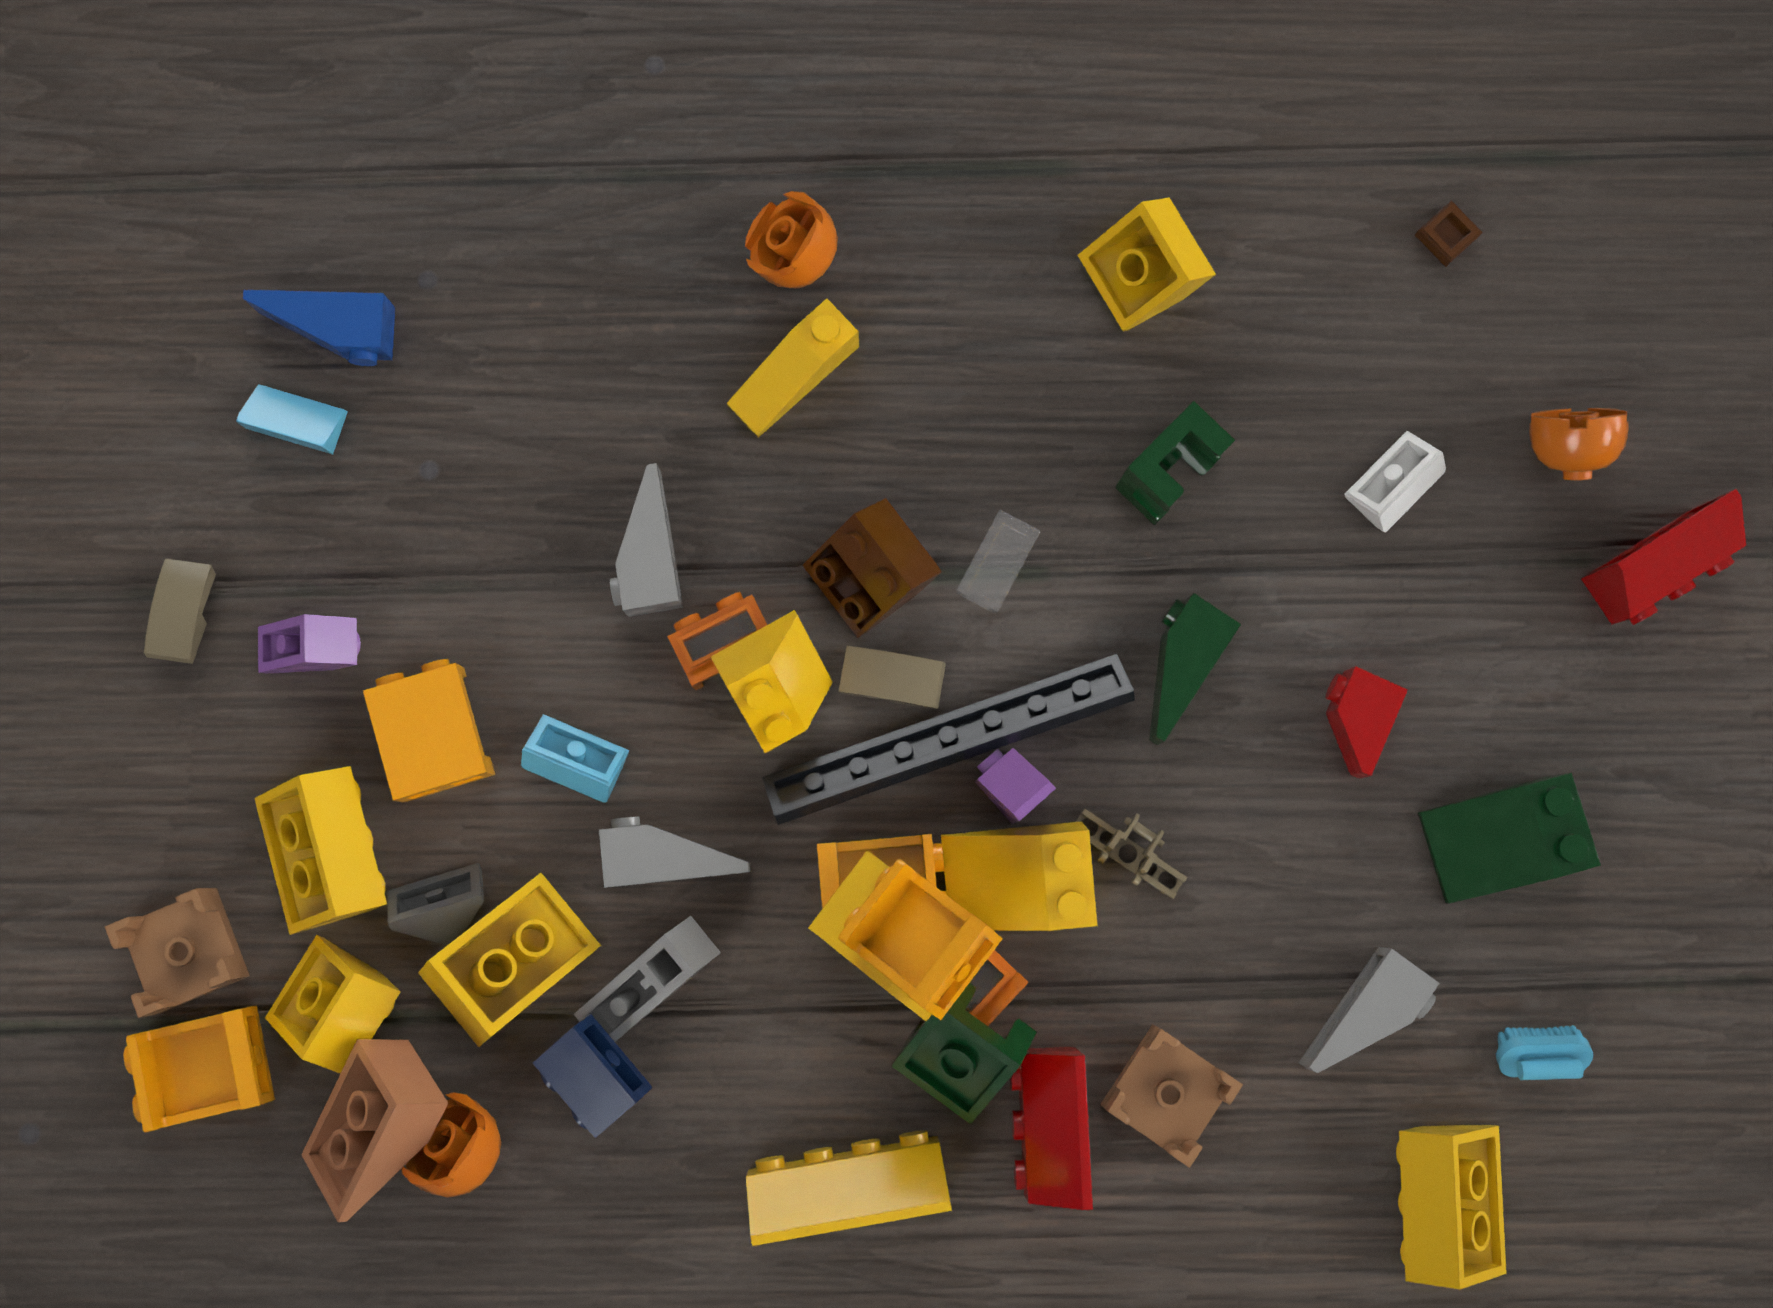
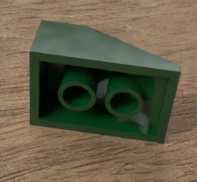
M1572 772L1551 775L1418 813L1446 904L1543 882L1601 866Z

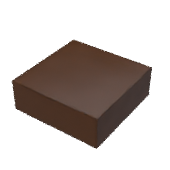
M1451 200L1416 232L1415 236L1447 267L1483 232Z

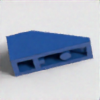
M243 291V299L259 314L337 355L349 359L351 364L375 366L377 365V360H392L395 306L384 293Z

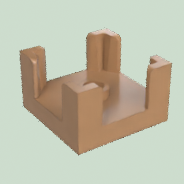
M217 888L193 889L175 897L177 902L147 915L127 917L104 926L111 946L114 949H129L144 992L131 995L138 1018L161 1014L250 976Z
M1152 1024L1100 1105L1113 1116L1142 1133L1190 1168L1202 1150V1146L1196 1141L1222 1101L1230 1105L1243 1084L1197 1055L1161 1028Z

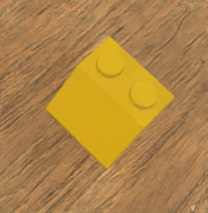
M1170 197L1141 202L1077 255L1123 332L1134 328L1184 300L1216 275Z
M795 610L711 656L726 687L764 753L771 751L808 729L833 683Z
M316 935L265 1016V1019L302 1060L341 1074L357 1039L373 1038L383 1020L392 1012L395 1000L401 991L378 970L327 939Z

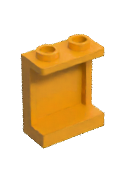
M440 659L426 663L421 666L422 673L406 678L403 673H394L380 677L375 680L376 687L363 690L393 801L408 802L495 775L491 757L484 754L463 678L467 677L465 668L457 663L450 664L449 659Z
M932 834L817 844L822 909L867 850L889 867H892L896 860L901 859L935 887H937L935 872L944 871L942 843L933 844Z
M901 859L896 860L892 867L885 869L879 875L875 883V889L861 907L856 908L849 914L844 923V929L838 936L842 943L859 954L907 993L918 1005L942 1020L1003 939L987 924L948 897Z
M257 1005L126 1036L127 1046L124 1049L123 1058L128 1073L133 1075L136 1094L132 1101L133 1113L136 1120L142 1123L144 1133L238 1109L243 1110L260 1106L275 1100Z

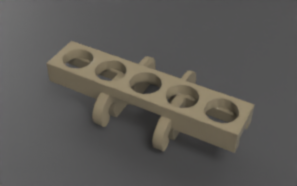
M1084 808L1075 822L1088 818L1097 824L1096 833L1090 836V844L1101 851L1097 859L1103 864L1110 857L1135 874L1131 881L1133 885L1137 886L1141 880H1144L1170 899L1175 898L1177 891L1188 877L1158 858V855L1153 853L1157 845L1162 847L1165 843L1161 839L1164 835L1162 829L1155 834L1138 822L1140 815L1136 813L1132 819L1128 816L1125 818L1124 823L1127 826L1122 832ZM1132 830L1150 842L1146 850L1127 838ZM1107 831L1112 834V837L1105 846L1099 842V838L1103 832ZM1126 844L1133 846L1136 850V858L1130 863L1123 862L1119 857L1120 848ZM1145 858V860L1143 861V863H1142L1141 866L1139 867L1140 861ZM1155 863L1156 870L1150 876L1147 872L1152 864ZM1164 871L1176 878V883L1171 889L1158 881L1159 875Z

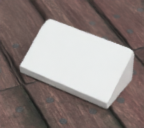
M1406 431L1345 493V498L1378 529L1387 532L1444 474L1446 466L1443 452Z

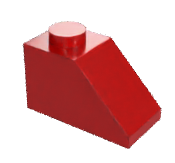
M1357 666L1344 671L1342 675L1337 673L1328 687L1325 698L1331 701L1326 715L1349 773L1360 779L1372 776L1408 689Z

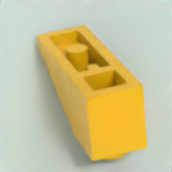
M826 298L787 334L732 396L727 405L759 438L859 348V331Z

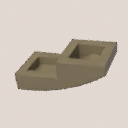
M173 559L164 560L148 619L144 654L147 658L193 664L207 625L202 613L216 576L212 565Z
M847 646L839 692L846 695L888 700L897 704L938 709L946 663L911 655Z

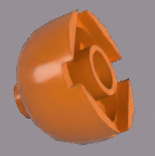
M790 191L783 194L788 198L787 200L782 201L777 206L772 201L769 202L753 220L745 240V247L751 251V260L746 259L748 266L756 273L778 287L801 288L812 284L830 267L837 251L838 236L831 216L822 206L804 192Z
M1572 408L1532 413L1531 423L1529 424L1531 447L1537 459L1550 469L1563 471V479L1565 480L1592 479L1593 470L1607 468L1620 457L1626 446L1629 422L1627 421V411L1587 408V411L1571 412Z
M455 1092L446 1094L450 1098L447 1100L448 1105L430 1141L406 1164V1168L403 1167L401 1169L402 1174L411 1184L425 1192L447 1198L470 1193L483 1184L493 1171L500 1156L501 1138L496 1120L477 1101L466 1094Z

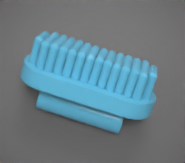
M1574 1025L1570 1027L1559 1026L1558 1028L1547 1027L1546 1029H1528L1526 1027L1523 1029L1520 1027L1510 1029L1507 1027L1504 1033H1498L1496 1060L1504 1075L1518 1077L1520 1080L1581 1079L1584 1070L1593 1060V1051L1588 1040L1582 1036L1581 1031L1576 1029Z

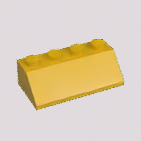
M926 1130L913 1131L899 1135L900 1143L881 1146L880 1139H868L852 1143V1151L833 1154L832 1147H823L803 1152V1160L785 1163L783 1155L756 1160V1168L749 1169L746 1175L752 1246L952 1211L938 1136L928 1137V1131Z

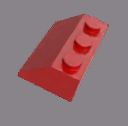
M1734 489L1692 508L1582 577L1581 580L1611 625L1628 619L1632 625H1635L1655 614L1658 609L1654 603L1668 596L1670 601H1673L1693 590L1696 584L1692 579L1706 572L1711 577L1735 563L1731 555L1746 546L1741 495L1737 489Z
M1075 1047L1029 1048L1021 1066L1010 1078L1011 1091H1019L1020 1110H1012L1013 1140L1022 1141V1160H1014L1016 1190H1024V1196L1028 1204L1093 1210L1085 1055Z

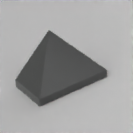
M475 863L388 890L387 911L390 929L436 943L450 944L465 932L484 903L483 877L480 864Z

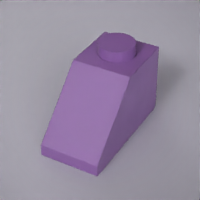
M303 614L259 626L258 673L327 671L357 665V655L361 645L360 636L357 633V618Z
M1014 748L1005 755L997 749L977 766L983 775L975 783L1012 824L1024 818L1056 789L1044 775Z

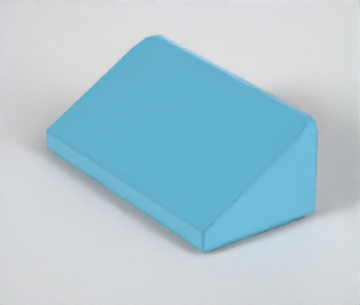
M258 384L239 412L236 422L245 429L333 455L348 411Z
M543 714L522 749L521 766L527 771L606 803L620 775L629 750Z

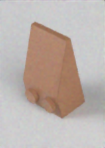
M357 1039L301 1154L337 1222H347L430 1141L448 1105L446 1098L409 1040Z

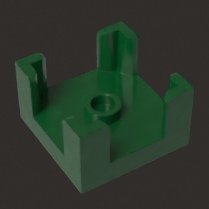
M1193 401L1128 466L1115 488L1151 523L1156 525L1184 493L1183 487L1167 471L1182 458L1192 469L1203 476L1219 461L1221 455L1234 443L1235 439Z
M971 983L967 985L942 1020L931 1015L927 1022L921 1020L892 1064L893 1068L969 1124L976 1119L1021 1066L1037 1031L1022 1020L1016 1019L1007 1037L1004 1039L967 1012L966 1008L976 992L975 986Z

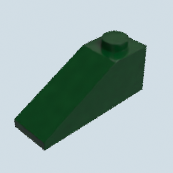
M1195 593L1189 596L1184 603L1176 599L1161 621L1168 627L1160 639L1149 740L1156 745L1165 742L1241 626L1239 622Z

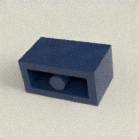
M592 1014L573 1026L533 1062L540 1071L545 1085L560 1095L570 1107L575 1121L584 1129H588L594 1138L599 1136L653 1088Z

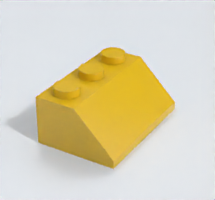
M351 766L298 775L254 798L290 935L357 916L387 905L384 894L385 881L377 868L372 849V832L364 819L360 804L361 791L358 783L354 780Z
M1420 1126L1400 1130L1399 1141L1396 1147V1158L1401 1170V1191L1399 1193L1398 1206L1400 1213L1403 1215L1404 1239L1401 1244L1400 1254L1401 1260L1405 1265V1281L1460 1290L1506 1274L1499 1126Z

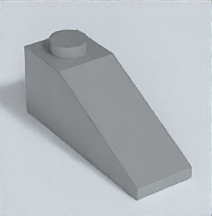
M657 463L646 466L615 563L617 577L610 579L614 606L622 605V610L628 617L684 608L662 474Z
M640 817L611 819L612 828L599 830L604 888L752 872L750 862L651 825H640Z
M689 916L657 940L574 1013V1016L580 1022L592 1014L614 1042H616L721 952L692 916Z
M1378 947L1298 1063L1310 1071L1319 1073L1413 1023L1415 1018H1423L1436 1000L1433 992L1440 983L1392 948Z

